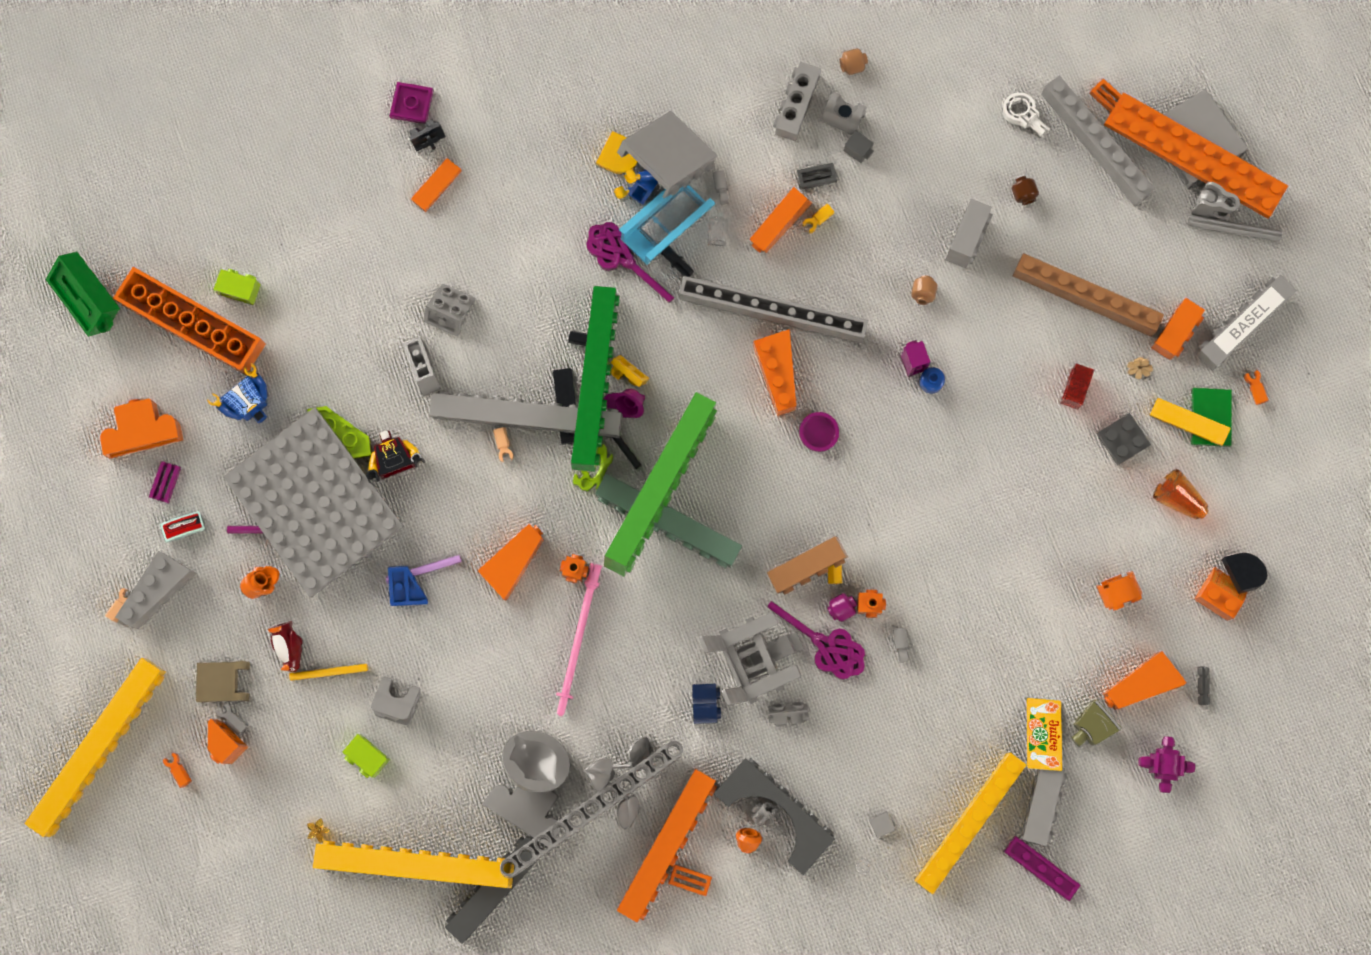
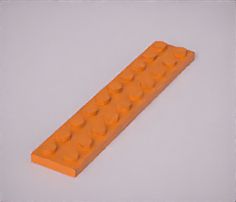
M1124 92L1104 123V126L1206 184L1207 182L1219 184L1225 191L1238 196L1241 204L1267 219L1271 217L1288 188L1287 184Z

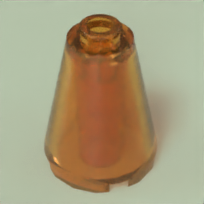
M1178 469L1172 470L1164 477L1166 481L1163 485L1161 483L1157 485L1153 493V498L1157 502L1195 520L1202 519L1207 515L1209 511L1208 504L1182 471Z

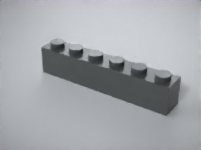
M521 836L514 844L515 850L512 853L508 851L502 858L506 859L531 841L532 838L529 836L523 838ZM524 851L521 853L520 858L522 861L527 862L530 861L532 855L530 852ZM535 863L513 877L512 889ZM477 885L473 890L475 894L471 898L466 897L459 905L461 910L457 914L453 912L447 918L446 922L448 924L445 928L461 944L465 943L512 889Z

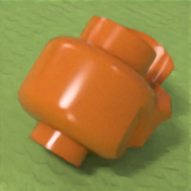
M272 566L255 567L252 572L242 579L240 583L242 593L251 599L271 594L275 588L274 584L279 579V570Z

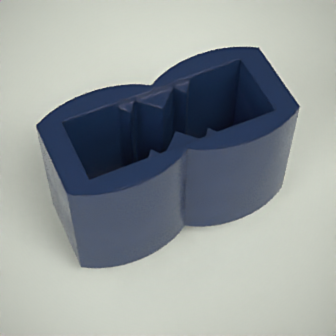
M716 683L692 684L694 724L718 723L717 719H721V707H717V699H720V687L716 688Z

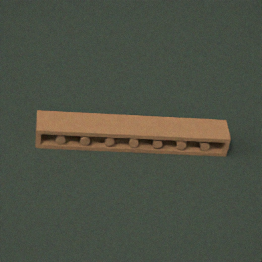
M1024 253L1012 275L1015 278L1150 337L1157 332L1164 314Z

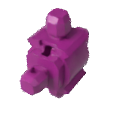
M1164 736L1161 745L1163 749H1156V753H1150V757H1139L1138 765L1149 769L1148 773H1153L1154 779H1161V783H1159L1160 792L1170 793L1172 790L1171 781H1178V776H1184V773L1195 772L1196 765L1193 762L1185 761V756H1180V751L1173 750V747H1175L1174 737Z

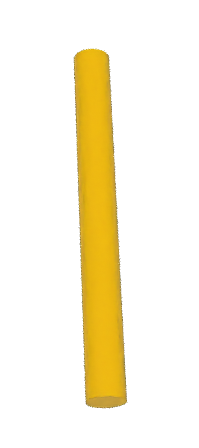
M368 664L289 673V679L293 681L368 671Z

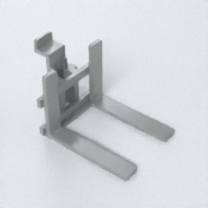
M770 612L755 620L754 617L746 619V624L730 631L726 628L719 632L720 635L702 636L699 638L705 653L723 652L738 687L721 691L728 706L747 701L752 704L758 701V696L774 689L777 692L785 689L783 685L801 678L797 665L777 672L775 662L804 649L797 632L785 635L769 643L761 636L760 632L778 625L774 612ZM753 636L754 643L736 650L734 644ZM750 656L754 666L745 670L741 660ZM768 671L770 676L755 683H750L749 679Z

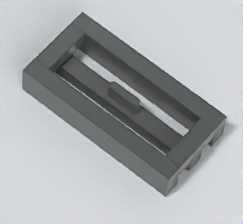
M833 163L797 170L801 190L837 183ZM831 169V172L802 177L805 174ZM832 176L831 178H827V179H822V180H817V181H812V182L804 183V182H806V181H811V180H816V179H821V178H826V177Z

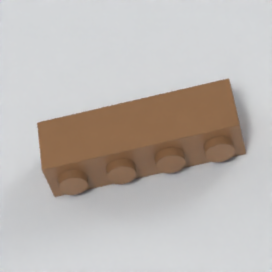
M834 536L772 569L767 574L776 592H783L786 595L794 590L793 587L800 583L803 586L809 583L812 576L817 574L820 577L829 572V567L834 565L837 568L846 563L844 559L848 558V555L839 538Z

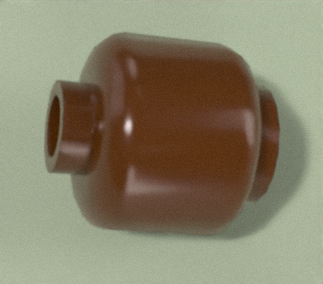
M1026 176L1017 178L1015 180L1016 183L1011 188L1015 201L1022 203V205L1035 202L1036 197L1039 195L1035 180Z

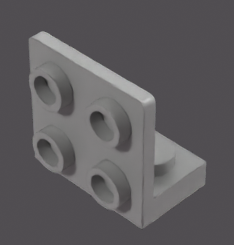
M442 284L425 307L424 322L458 336L461 332L462 320L475 303L476 298Z

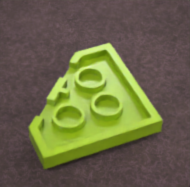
M327 406L316 407L354 459L371 457L372 449L369 436Z

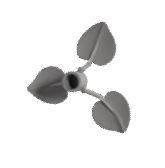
M646 736L639 738L631 745L628 753L629 764L613 765L611 759L602 758L584 769L592 788L596 791L603 790L607 785L611 784L609 781H612L615 772L613 769L635 767L649 757L650 743ZM634 795L625 797L618 804L617 817L623 829L628 828L633 823L639 812V801Z

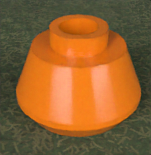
M742 828L736 833L737 845L744 853L756 851L763 840L760 832L755 829Z

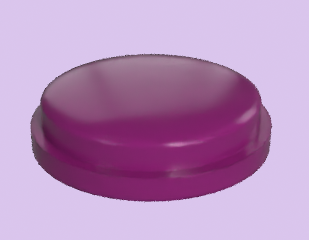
M814 412L806 416L801 422L799 436L804 446L815 452H824L836 444L839 438V427L836 420L829 414Z

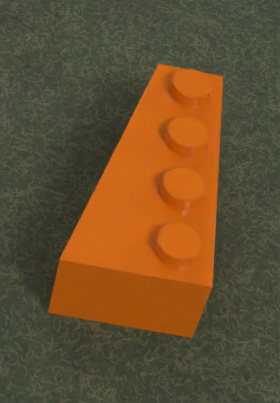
M790 329L753 341V348L777 416L795 411L796 409Z

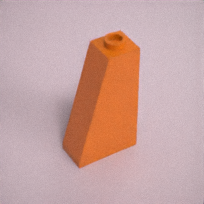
M793 187L750 238L753 242L751 246L759 253L761 251L767 253L812 205V202Z
M528 524L478 570L505 601L510 597L544 541L541 537L543 532L536 525L532 527Z
M1160 651L1103 693L1105 697L1104 702L1109 708L1113 707L1116 710L1178 688L1187 682L1164 652Z

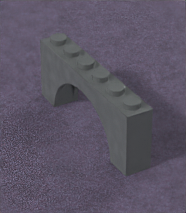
M745 758L717 789L714 795L728 807L735 801L749 796L764 797L781 806L789 815L796 836L794 851L788 862L804 875L835 840L832 837L834 832L826 825L822 828L817 823L819 819L813 813L809 812L807 814L802 810L804 807L802 803L796 798L792 801L787 796L789 792L782 785L777 787L772 782L774 778L766 771L764 773L760 772L757 769L759 765L752 758L749 760Z

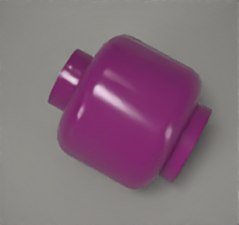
M841 593L829 601L827 608L834 620L844 622L856 614L855 607L858 604L853 596L849 597L847 594Z

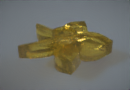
M322 818L317 820L315 824L307 823L308 829L311 830L307 839H312L316 836L317 840L322 842V834L330 831L329 828L323 827Z

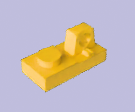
M622 355L614 357L611 361L613 365L611 375L617 380L626 376L632 385L638 387L645 385L649 380L648 376Z

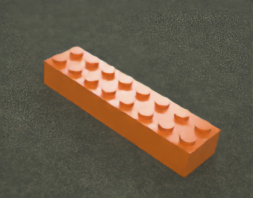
M132 267L113 297L116 302L246 376L244 367H246L247 371H250L252 368L251 363H255L266 345L256 335L135 267Z

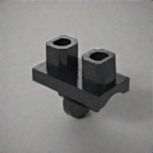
M431 119L426 122L425 129L421 131L419 128L410 130L409 138L416 152L431 146L432 150H435L434 143L446 137L439 122Z

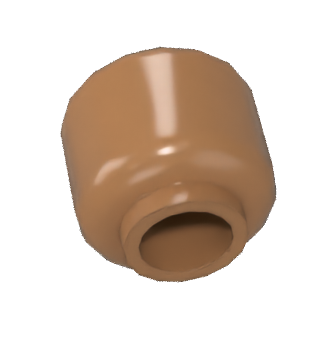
M858 48L843 52L842 57L839 58L842 71L848 75L863 72L865 64H868L866 53H862Z
M921 276L914 281L911 296L920 305L931 303L935 300L938 285L932 277Z

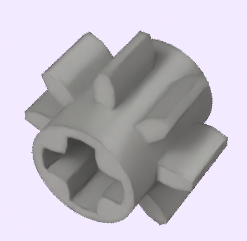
M760 801L751 810L754 813L752 818L759 826L765 824L766 827H769L777 818L775 816L776 809L769 802L763 804Z

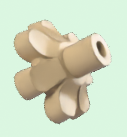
M1138 357L1134 359V362H1129L1127 365L1130 368L1128 374H1135L1136 379H1141L1142 374L1148 377L1150 372L1153 371L1152 365H1149V360L1143 357Z

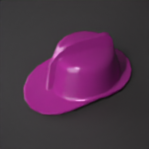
M626 389L621 393H609L604 398V400H607V409L619 410L618 412L622 413L623 418H640L643 416L645 395L640 394L635 389Z

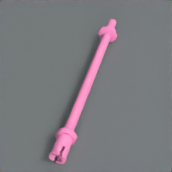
M590 563L587 580L584 581L587 589L562 693H556V696H560L557 710L559 716L565 714L568 699H573V696L569 695L593 593L600 584L598 580L602 566Z

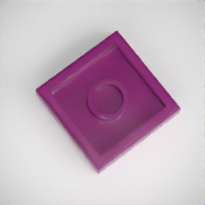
M397 82L389 115L390 118L426 124L434 89Z

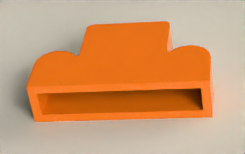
M149 398L144 400L133 399L128 401L129 403L114 407L118 430L107 428L100 435L103 455L109 459L184 440L179 421L168 414L159 417L157 404Z

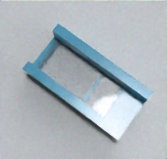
M689 185L685 188L681 187L675 195H669L665 199L662 197L666 191L664 189L619 229L622 233L621 240L648 265L715 205V202L711 198L705 201Z

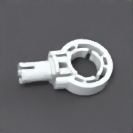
M1014 93L1007 97L1003 106V115L1009 123L1020 125L1024 129L1031 127L1041 138L1050 130L1049 127L1038 119L1040 112L1035 108V102L1031 96L1025 93ZM1023 100L1022 104L1027 107V111L1021 114H1014L1011 107Z

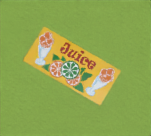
M1027 698V768L1062 771L1061 701Z

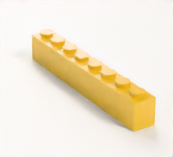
M1006 753L914 881L929 893L934 894L1026 767L1024 762L1012 753Z

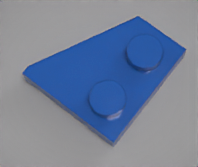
M408 566L388 567L390 606L428 604L426 595Z

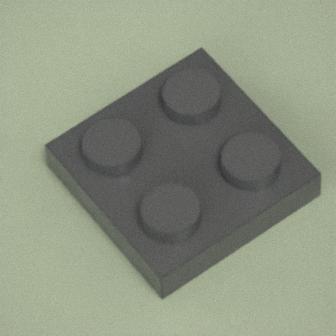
M1130 413L1097 433V436L1117 466L1151 445Z

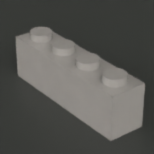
M1062 767V771L1036 770L1020 836L1021 840L1042 846H1047V843L1051 842L1053 832L1050 831L1052 823L1055 824L1057 819L1055 809L1056 805L1060 804L1062 798L1060 788L1061 784H1065L1067 773H1064L1065 768Z

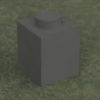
M855 130L845 143L843 151L862 163L864 159L868 160L873 154L874 142Z

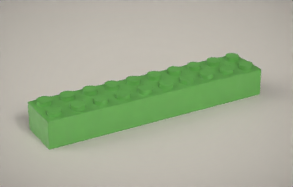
M697 392L694 394L604 556V567L625 577L627 572L631 573L635 566L636 555H641L645 547V539L649 540L654 531V522L658 524L663 514V506H668L672 498V490H677L682 474L685 475L691 458L693 459L698 451L699 443L704 441L708 427L712 426L716 418L715 401Z

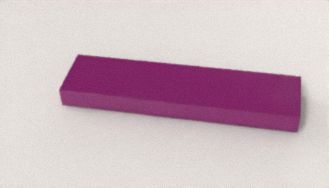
M1017 836L1013 837L1003 851L1067 901L1072 899L1081 886Z

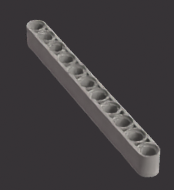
M670 741L501 862V874L505 878L515 877L681 757L683 753L682 744L678 741ZM669 747H676L679 750V754L671 755L668 751ZM660 758L663 765L656 767L653 765L652 760ZM639 769L645 770L647 773L646 778H638L636 771ZM628 781L631 788L623 790L620 787V783ZM610 792L614 795V800L607 802L604 800L603 795ZM595 804L598 807L597 813H589L587 806ZM573 816H579L582 823L575 826L571 823L570 819ZM558 827L565 830V835L561 838L554 835V830ZM545 839L548 841L549 846L542 850L538 848L537 842ZM528 851L531 853L532 858L527 862L522 861L520 858L521 853ZM507 863H512L515 866V870L511 874H507L503 870Z

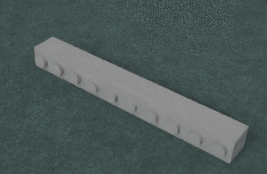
M683 276L679 291V300L857 343H863L869 321Z
M438 391V393H432L429 416L432 419L575 433L578 405L562 407L560 403L543 405L541 401L524 403L522 399L505 401L506 398L503 397L487 399V396L484 395L468 397V394L465 393L449 395V392ZM607 409V411H603L602 418H605V427L601 429L600 436L620 438L623 416L622 413L618 412L619 410Z

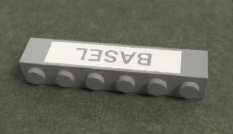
M1282 275L1276 279L1272 277L1265 284L1267 288L1263 292L1259 289L1251 297L1253 301L1250 304L1244 303L1238 309L1240 313L1236 317L1232 315L1225 321L1227 326L1224 329L1219 327L1212 334L1214 338L1210 342L1206 339L1198 347L1200 351L1196 356L1212 371L1297 291Z

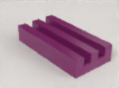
M161 461L149 497L169 503L181 467ZM172 469H174L165 497L163 498L162 495L167 485L170 472Z

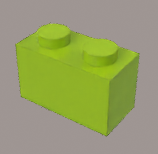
M221 269L213 290L220 296L254 305L261 284L256 280L255 276L250 274L243 276L233 269H228L227 271Z
M357 734L342 751L346 755L344 759L351 765L356 764L361 768L359 772L366 778L369 776L375 778L391 760L362 734Z

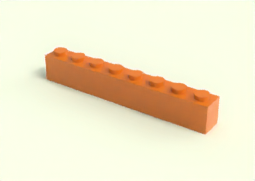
M696 769L694 770L617 909L619 913L637 923L639 919L644 920L649 911L646 906L649 901L654 902L659 892L656 891L659 883L663 885L669 874L666 873L669 865L673 867L679 856L675 854L679 848H684L688 841V838L685 837L689 830L693 832L698 823L695 818L698 812L701 814L704 812L707 806L705 802L707 796L710 795L712 797L717 788L715 785L716 780Z

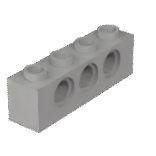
M801 61L798 68H794L791 77L794 80L792 84H788L785 93L788 95L786 101L782 100L779 111H782L780 117L776 116L774 121L775 135L793 141L797 140L820 78L821 68ZM804 82L807 86L801 87L798 83ZM799 99L801 102L794 103L792 102V100ZM792 115L795 118L793 120H788L786 116Z

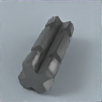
M1201 666L1197 669L1199 675L1198 694H1200L1198 704L1209 705V667Z

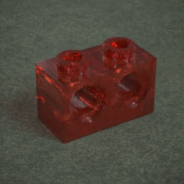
M1077 363L1073 366L1060 404L1077 410L1083 405L1094 369Z

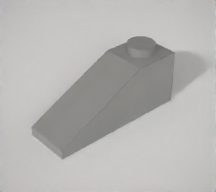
M421 337L403 343L415 380L423 396L440 390L441 387Z

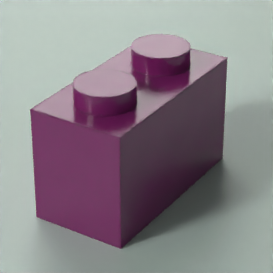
M917 340L908 342L901 354L908 377L923 372L931 362L923 341L917 342Z

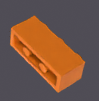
M1185 298L1151 348L1169 360L1174 356L1178 357L1184 349L1182 347L1184 341L1188 342L1193 336L1194 332L1192 329L1194 326L1198 327L1203 321L1204 317L1202 314L1205 309Z

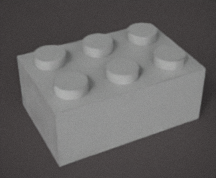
M970 199L945 259L946 261L966 268L968 263H973L979 250L978 247L993 216L990 213L991 206Z

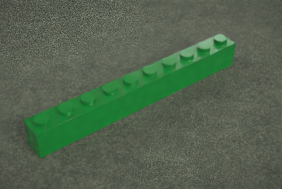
M594 286L571 459L572 470L595 472L596 465L600 466L601 454H598V447H602L603 436H600V431L605 427V418H602L603 411L607 410V400H604L605 393H609L607 376H611L612 365L609 364V358H613L614 353L611 341H615L616 329H613L614 323L617 324L618 312H615V309L620 304V295H617V290L614 287Z

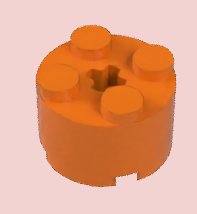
M1133 571L1126 572L1127 576L1122 577L1120 574L1103 581L1102 585L1096 586L1105 608L1115 611L1123 608V603L1130 601L1134 603L1142 599V591Z

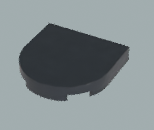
M1239 553L1226 556L1221 560L1238 594L1256 590L1267 580V569L1264 563L1253 554Z

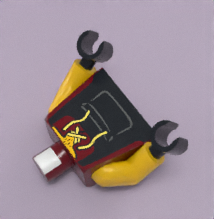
M389 430L383 431L379 434L382 443L375 445V451L371 453L366 477L369 483H371L373 478H376L377 482H379V476L385 479L418 467L417 463L419 461L425 463V460L418 448L408 440H402L400 437L393 439Z

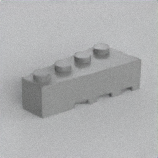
M158 551L115 618L132 628L139 629L163 604L170 600L173 594L180 590L197 573L165 553Z

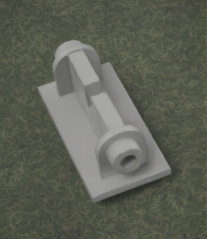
M794 702L792 705L778 703L768 706L769 723L774 725L787 724V717L790 716L791 723H804L805 720H809L808 706L802 702Z

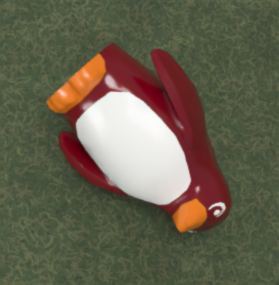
M292 621L268 628V631L272 633V648L283 662L281 670L296 672L299 669L302 653L301 646L303 644L302 638L292 628Z

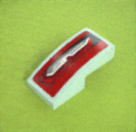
M199 511L160 524L165 543L205 530Z

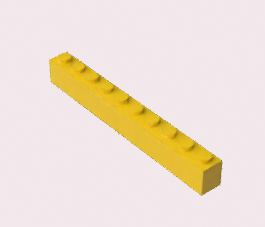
M141 657L24 823L42 837H51V835L56 834L62 819L68 817L74 802L79 801L82 797L83 789L86 785L92 783L95 778V772L106 763V757L109 752H113L118 746L117 741L121 735L123 736L127 733L131 721L139 716L142 705L151 699L154 688L163 682L166 671L150 660Z
M323 841V844H316L313 868L512 889L513 878H505L500 872L501 862L505 858H497V862L489 861L490 857L478 856L477 860L470 859V855L458 854V858L450 857L451 853L439 852L438 856L431 855V851L419 850V854L412 853V849L400 848V852L392 851L393 847L381 846L380 850L373 849V845L362 844L361 848H355L353 843L344 842L342 846H335L333 841ZM512 863L505 864L504 872L507 874L513 873L514 865Z

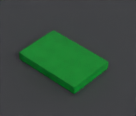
M1192 388L1191 412L1231 429L1223 446L1191 434V445L1232 446V390Z

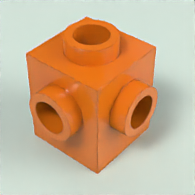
M572 554V557L567 556L566 560H562L560 566L562 576L566 578L565 581L571 583L582 582L583 577H587L589 566H587V562L583 560V557ZM573 564L577 565L575 571L570 570V566Z
M866 590V593H858L857 614H866V618H877V615H881L882 610L886 609V599L883 598V593H878V590ZM869 602H873L874 606H871Z

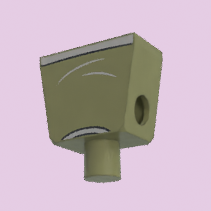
M1096 699L1090 702L1073 725L1078 732L1071 739L1078 747L1085 741H1088L1090 745H1096L1120 731L1122 727Z

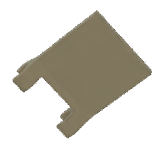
M250 662L197 663L196 702L249 701L250 693H238V670H250Z

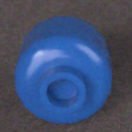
M936 367L925 369L919 379L921 389L929 394L939 392L945 383L944 373Z

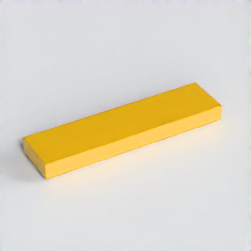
M1157 398L1150 413V416L1220 446H1223L1231 429L1160 398Z

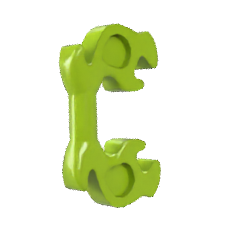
M602 444V447H598V454H601V465L596 476L590 478L589 472L581 471L583 476L580 479L577 474L573 477V484L583 491L591 490L596 484L597 490L607 468L613 461V454H610L609 458H607L608 452L604 444Z

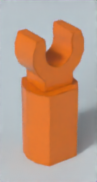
M1256 370L1253 372L1255 379H1252L1249 373L1244 375V379L1250 384L1249 388L1255 404L1259 405L1269 401L1263 383H1260L1261 374Z
M172 753L174 761L170 763L167 758H164L163 763L171 768L170 772L180 788H183L191 783L192 780L183 765L179 763V755Z

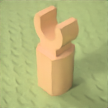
M506 428L494 429L493 433L497 449L500 450V461L504 462V454H509L510 459L513 460L514 455L509 450L510 443Z
M126 588L120 590L119 599L115 600L105 615L116 623L119 619L115 618V616L127 600L125 597Z

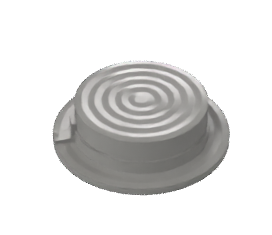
M525 731L518 733L508 740L502 752V765L505 773L517 787L528 792L543 793L552 791L561 786L569 774L570 761L566 750L555 738L542 732Z

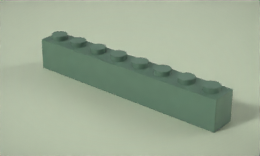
M606 474L595 495L598 497L597 501L606 506L608 504L615 506L614 510L624 515L625 512L629 513L640 491ZM663 506L664 509L658 524L654 522L653 529L655 532L658 533L660 530L666 533L665 537L674 542L676 539L683 542V547L691 551L693 548L700 551V556L708 560L710 557L717 560V565L725 569L727 566L732 568L742 549L741 544L669 506Z

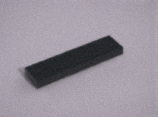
M572 369L553 370L556 403L562 404V407L576 405ZM560 432L561 445L574 444L575 433Z

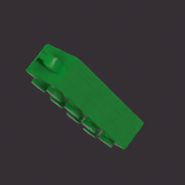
M77 251L59 255L46 278L48 284L88 337L110 331L113 326V320L120 310L117 303Z

